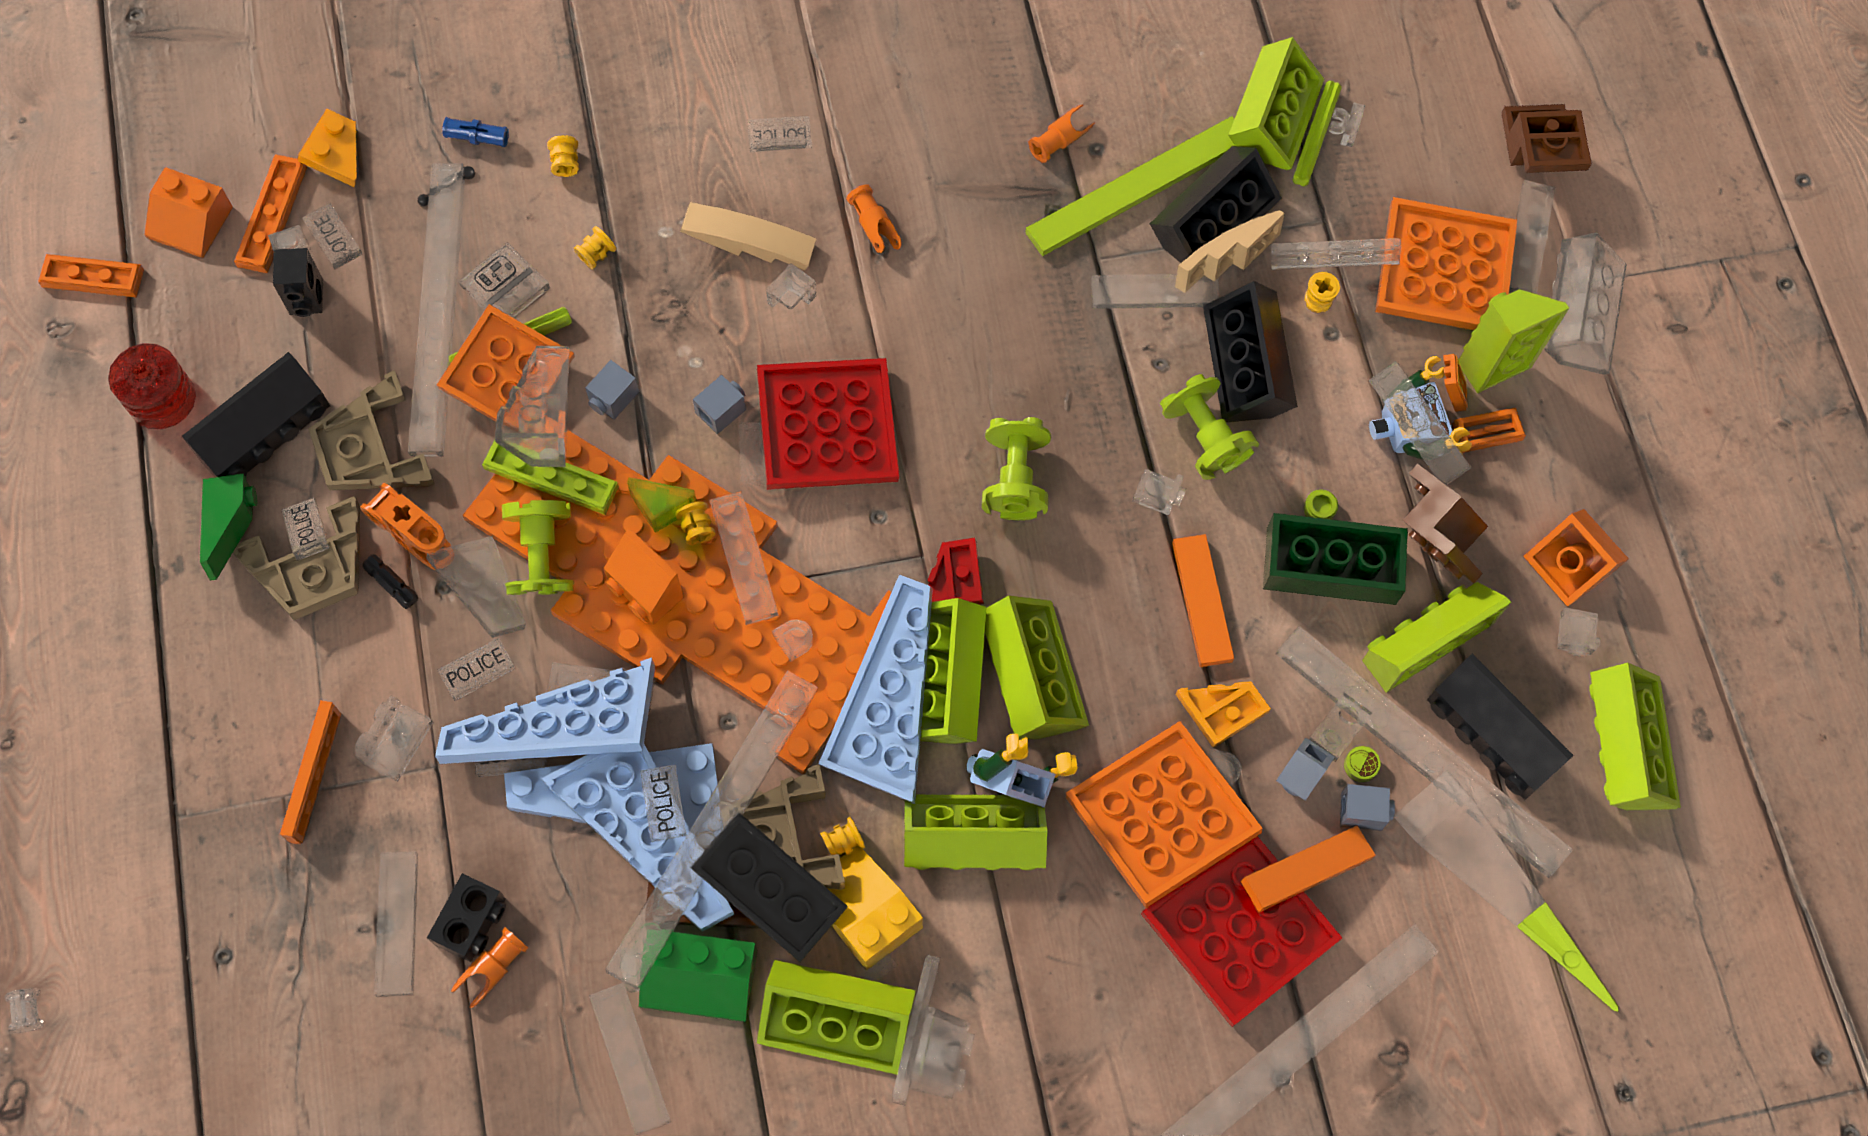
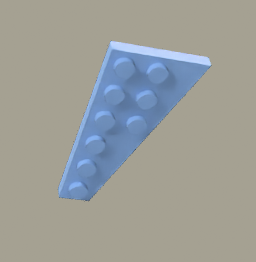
M899 575L821 756L819 765L915 804L933 589L929 585Z
M652 658L640 661L641 666L627 671L619 668L610 671L609 677L594 682L586 679L535 696L536 701L519 706L517 702L504 706V712L489 717L480 714L441 727L435 757L439 764L643 751L655 672L654 661Z
M713 744L649 752L662 778H666L665 771H667L668 780H664V782L669 785V791L694 839L711 843L723 829ZM568 764L504 773L507 808L510 811L545 817L554 816L586 823L541 779Z
M645 744L643 751L588 754L541 778L559 798L702 932L734 915L727 899L690 868L702 852L672 795L654 799L656 796L671 793L669 790L663 794L653 792L652 789L655 784H657L655 787L657 792L665 791L667 786L664 784V780L651 782L650 774H652L653 780H657L659 771ZM671 797V807L655 809V807L670 805L669 798ZM669 809L674 814L670 820L660 821L657 819V813L660 810ZM663 811L659 814L661 819H667L671 816L669 811ZM660 822H666L668 828L676 827V829L659 832L658 825ZM665 824L660 825L661 830L666 829Z

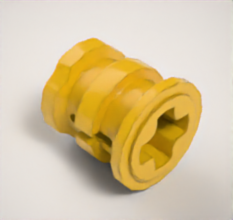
M559 135L547 142V148L550 151V161L553 162L551 172L555 176L570 177L577 174L579 170L577 162L579 143L576 138L568 135Z
M597 226L592 228L594 234L591 237L587 235L582 239L583 244L581 246L576 245L573 248L576 255L590 269H594L597 266L596 262L598 260L603 261L607 257L606 253L608 251L615 252L617 250L608 235Z
M1318 272L1310 278L1304 301L1307 308L1312 312H1326L1332 306L1333 300L1340 290L1339 281L1334 275L1328 272Z
M693 502L679 508L675 512L676 518L683 520L681 528L684 533H687L685 539L688 545L707 542L716 535L714 528L709 526L711 524L710 516L705 514V511L708 509L706 502Z
M851 817L847 818L846 825L841 827L838 824L833 827L834 831L820 833L830 855H841L843 853L849 855L853 853L852 849L857 846L862 850L866 848Z

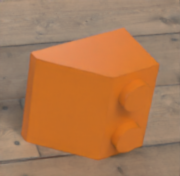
M165 167L149 194L145 236L159 243L204 258L233 206L222 187Z
M1585 509L1569 515L1523 556L1567 607L1603 582L1629 560Z
M631 529L627 530L604 566L608 579L605 584L617 597L623 594L631 602L628 606L639 619L643 620L646 617L654 625L684 598L678 574Z

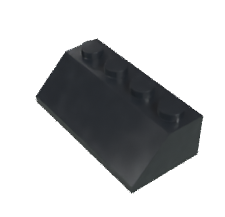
M1232 146L1149 224L1163 249L1182 263L1200 247L1224 232L1247 221L1264 216L1282 197L1257 148Z
M1253 281L1204 305L1203 310L1214 375L1221 382L1217 393L1222 419L1226 422L1271 419L1298 407L1277 291Z
M287 352L182 435V438L214 477L244 474L246 477L251 469L259 463L267 461L282 444L293 440L307 424L322 417L326 409L330 407V404L323 392L290 352Z
M1473 653L1427 699L1431 704L1432 711L1439 718L1446 719L1455 728L1458 738L1465 744L1471 745L1480 754L1481 761L1489 769L1496 770L1505 779L1504 782L1507 788L1515 795H1520L1524 800L1574 756Z

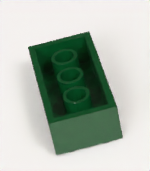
M1273 513L1267 527L1263 590L1397 605L1405 593L1408 528Z

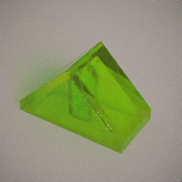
M630 477L627 481L632 499L655 533L678 520L675 512L679 508L697 502L695 491L692 489Z

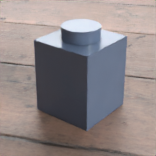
M612 360L585 387L589 406L600 415L606 413L614 420L639 393L636 377Z
M721 375L693 399L695 413L716 434H719L746 410L745 392L735 381L729 382Z
M1305 738L1276 781L1289 794L1306 800L1335 757L1308 738Z
M1348 784L1341 792L1340 827L1352 828L1358 825L1360 829L1382 831L1389 823V820H1393L1395 801L1390 799V788Z

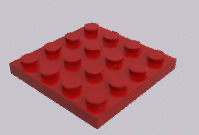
M886 358L757 365L767 490L899 481Z
M1258 836L1141 912L1143 918L1232 1028L1342 939V936L1305 892L1258 912L1241 881L1244 877L1278 862L1277 858Z

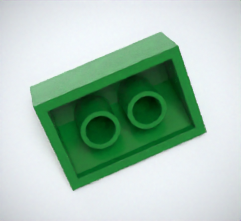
M648 928L641 962L639 1008L746 1022L758 952L756 944L753 942Z

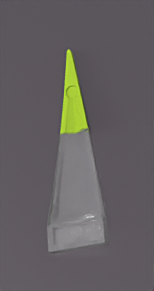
M1448 770L1394 815V818L1417 844L1510 920L1613 1011H1619L1615 1000L1479 805Z

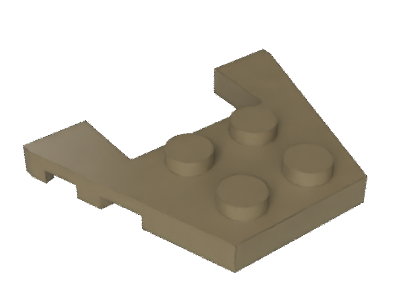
M395 370L387 373L384 376L385 379L373 388L369 386L360 392L361 396L346 407L344 404L308 428L329 490L380 488L383 483L388 484L392 488L432 486L435 484L424 454L392 465L390 464L373 412L406 401Z
M355 496L326 507L336 532L335 536L272 562L259 535L239 543L233 552L235 557L293 620L358 594L360 506Z
M820 765L808 768L807 773L795 779L791 776L781 781V785L765 793L759 791L721 809L724 827L739 811L825 887L836 890L845 889L839 854L802 860L790 804L825 798V787Z

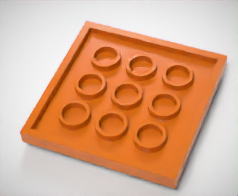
M1393 197L1390 203L1375 312L1475 330L1480 323V317L1489 307V301L1500 293L1506 292L1507 295L1509 294L1517 220Z
M1181 721L1066 792L1068 802L1145 908L1262 834L1263 828Z

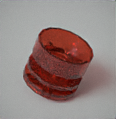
M142 343L135 345L120 353L110 366L108 375L110 390L138 424L148 429H166L177 425L187 418L193 409L196 398L194 384L168 349L158 344Z

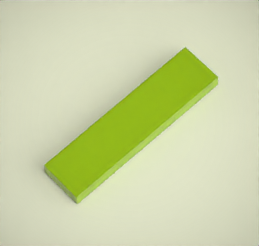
M499 437L495 438L482 464L484 470L606 515L619 488L617 481Z

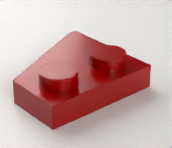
M975 537L942 542L937 554V563L932 568L927 580L928 585L933 589L932 602L960 598L979 605L984 604L978 548Z

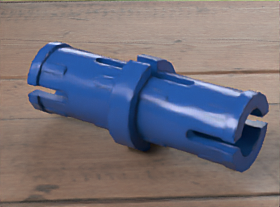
M446 117L443 122L442 133L445 138L468 140L473 145H478L481 142L502 147L507 146L509 139L508 127L482 124L481 120L476 119L469 122Z

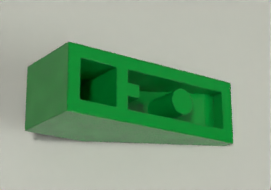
M244 474L203 479L200 563L210 581L218 579L250 525L253 516V506H257L258 503L256 489L254 486H249Z

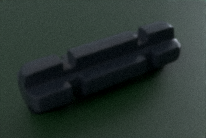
M372 554L363 562L362 566L371 577H374L403 608L408 609L417 602L418 596L416 592L407 586L377 555Z

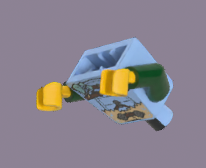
M1438 356L1428 358L1425 362L1424 371L1418 370L1405 379L1388 396L1381 412L1382 419L1373 420L1369 423V430L1373 440L1389 437L1393 450L1396 453H1406L1409 456L1425 461H1431L1450 454L1454 448L1462 452L1470 450L1472 443L1469 440L1459 443L1462 437L1470 434L1469 431L1463 427H1458L1452 431L1436 383L1429 381L1431 377L1440 379L1445 376L1444 367L1436 372H1432L1433 366L1441 361Z
M1010 734L1006 737V751L1001 749L993 753L981 749L978 754H973L967 762V771L971 774L970 780L972 783L1045 807L1052 784L1058 781V777L1074 775L1078 769L1076 755H1071L1069 752L1060 753L1055 756L1056 768L1048 766L1040 769L1017 761L1028 756V738L1025 737L1019 740L1018 734Z

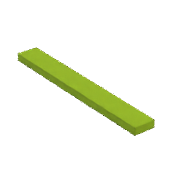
M1231 116L1026 227V235L1043 257L1213 164L1228 149L1236 146L1228 136L1234 122V117Z

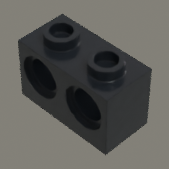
M308 249L274 250L273 286L289 314L307 317L311 314L322 313L323 278Z
M462 873L431 928L427 939L433 945L468 962H472L475 955L479 956L484 951L489 939L486 935L493 923L497 924L502 918L506 909V904H504L506 898L499 890ZM478 896H486L487 902L484 908L479 911H472L470 908L472 901ZM460 928H468V938L463 943H453L455 932Z

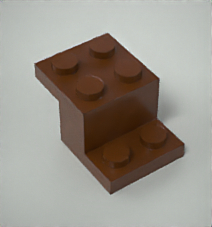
M1565 104L1504 106L1501 115L1511 166L1524 165L1526 173L1589 170L1592 162L1581 110H1566Z
M1417 464L1409 472V475L1418 483L1414 489L1423 498L1402 520L1412 530L1408 535L1434 561H1440L1444 564V568L1458 580L1464 576L1474 584L1483 573L1470 561L1464 552L1488 526L1459 494Z

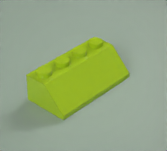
M1293 37L1262 46L1228 135L1237 147L1257 148L1264 163L1284 170H1290L1293 167L1324 82L1323 76Z
M1521 289L1508 295L1506 292L1500 293L1489 301L1488 309L1480 317L1479 325L1472 331V337L1463 347L1464 351L1459 358L1461 368L1477 394L1532 368L1568 312L1569 306L1567 303Z
M1479 582L1474 583L1468 588L1463 584L1449 593L1447 596L1449 600L1440 605L1436 601L1427 606L1421 612L1422 617L1413 622L1409 618L1400 623L1394 629L1395 634L1386 639L1382 635L1372 641L1367 646L1369 651L1362 661L1387 693L1494 625L1511 604L1508 597Z
M1008 595L987 607L985 635L1014 734H1018L1019 739L1027 737L1028 739L1038 740L1089 726L1052 601Z
M960 598L936 601L931 604L920 742L946 744L977 742L986 621L985 606Z
M1624 663L1590 672L1592 684H1590L1589 691L1592 700L1595 702L1597 715L1594 719L1597 733L1600 735L1602 748L1599 751V758L1606 775L1604 792L1610 805L1623 810L1681 808L1660 676L1631 663Z
M916 794L915 804L905 800L904 867H914L919 870L928 868H950L953 870L964 868H985L988 870L1000 868H1020L1022 870L1046 868L1048 831L1045 807L1007 795Z
M774 960L765 986L756 1044L898 1075L916 990Z

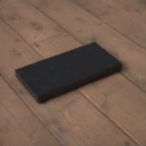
M739 811L690 866L695 873L799 962L805 958L848 907Z

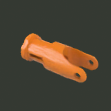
M1083 104L1072 108L1050 124L1048 131L1040 137H1032L1028 141L1029 149L1037 160L1046 163L1049 161L1052 153L1059 148L1065 149L1094 126L1095 122L1082 131H1077L1072 126L1070 118L1074 112L1084 106Z
M864 184L852 190L846 199L857 211L859 223L878 253H882L885 248L880 234L889 240L894 249H900L902 244L901 238L884 208L878 206L872 195V188L868 184Z
M506 927L502 930L503 935L489 951L484 950L452 987L451 992L453 993L470 976L476 973L486 976L485 987L472 1001L469 1008L478 1005L508 972V965L521 951L526 952L529 948Z

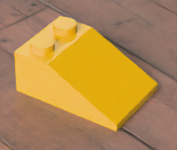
M857 846L852 849L853 853L845 854L840 858L845 889H829L848 906L832 927L863 968L868 971L923 928V917L888 875L864 850Z

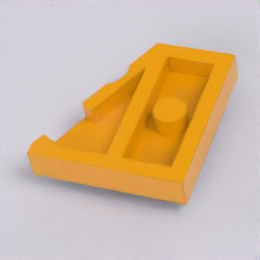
M326 109L299 152L298 162L355 187L357 179L356 122Z
M1251 681L1238 682L1231 686L1222 684L1208 685L1207 688L1188 690V687L1180 688L1175 694L1213 748L1262 718L1271 710Z

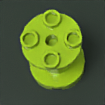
M1198 374L1186 382V388L1177 394L1172 393L1162 399L1160 405L1163 408L1162 414L1167 419L1183 416L1187 413L1191 415L1200 430L1196 438L1205 451L1196 461L1195 468L1202 479L1210 480L1216 478L1213 472L1222 469L1226 474L1247 461L1254 454L1251 447H1259V442L1251 431L1233 434L1224 419L1216 420L1206 402L1218 391L1221 382L1216 377L1205 379L1203 374Z
M1028 417L1023 421H1009L1004 418L992 419L990 427L986 430L985 438L990 444L1008 450L1007 465L1000 469L999 483L987 487L982 492L981 507L983 511L991 515V511L994 510L1000 512L1001 519L1018 521L1037 518V512L1041 510L1043 514H1046L1048 512L1049 495L1045 490L1033 485V470L1027 466V451L1043 448L1051 442L1050 431L1043 427L1041 419L1035 417Z
M533 500L528 504H523L522 508H520L519 502L502 505V519L504 521L520 522V544L523 547H528L529 580L505 583L507 595L527 594V592L537 591L538 595L558 594V592L573 591V580L550 579L548 546L555 545L554 521L571 518V503L558 500Z

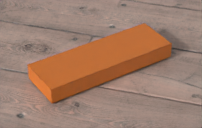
M46 254L38 283L43 288L137 298L144 269L141 264Z

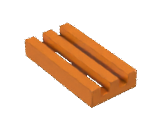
M1455 354L1443 355L1446 366L1444 367L1446 377L1444 383L1455 412L1466 411L1468 408L1467 381L1458 357Z
M1516 407L1455 419L1451 424L1454 430L1458 427L1466 428L1506 419L1512 420L1510 423L1470 430L1468 436H1464L1459 440L1460 443L1468 439L1512 430H1515V432L1471 440L1472 446L1466 452L1523 441L1526 437Z

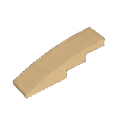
M692 202L688 205L680 230L684 234L738 256L743 251L770 263L776 258L802 270H805L809 265L816 241L814 237L754 216Z
M1278 210L1252 219L1224 232L1200 247L1178 265L1175 287L1186 293L1203 276L1215 281L1232 264L1244 270L1280 236L1285 213Z

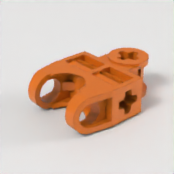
M383 483L380 486L381 491L368 504L363 503L360 506L362 512L372 522L389 532L398 544L429 568L442 570L453 562L455 553L451 544L446 540L442 527L426 512L402 493L399 494L388 484ZM442 547L448 550L446 558L440 562H434L429 559L430 553L437 552Z

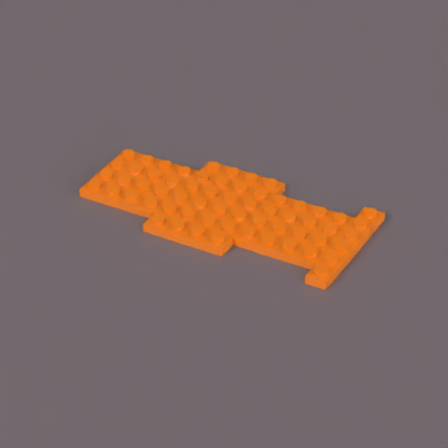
M542 414L518 445L617 481L619 488L606 515L494 474L462 515L464 520L528 560V547H523L520 544V522L504 521L502 519V505L519 502L520 508H522L523 504H528L533 500H558L571 503V518L554 521L555 545L548 546L549 574L557 579L573 580V591H566L562 594L550 610L552 615L635 668L641 666L640 661L652 658L655 664L654 680L662 685L682 658L792 727L775 752V757L801 774H805L830 738L892 592L890 590L887 591L871 616L865 614L762 550L765 543L778 527L776 520L670 455H667L648 480ZM693 502H706L708 509L705 511V514L710 516L711 524L709 526L714 528L716 535L707 542L688 545L685 539L687 533H684L681 528L683 520L677 519L675 512L679 508ZM629 529L637 534L678 574L684 598L654 625L646 617L643 620L639 619L628 606L631 602L623 594L617 597L605 584L608 579L604 566L624 533Z

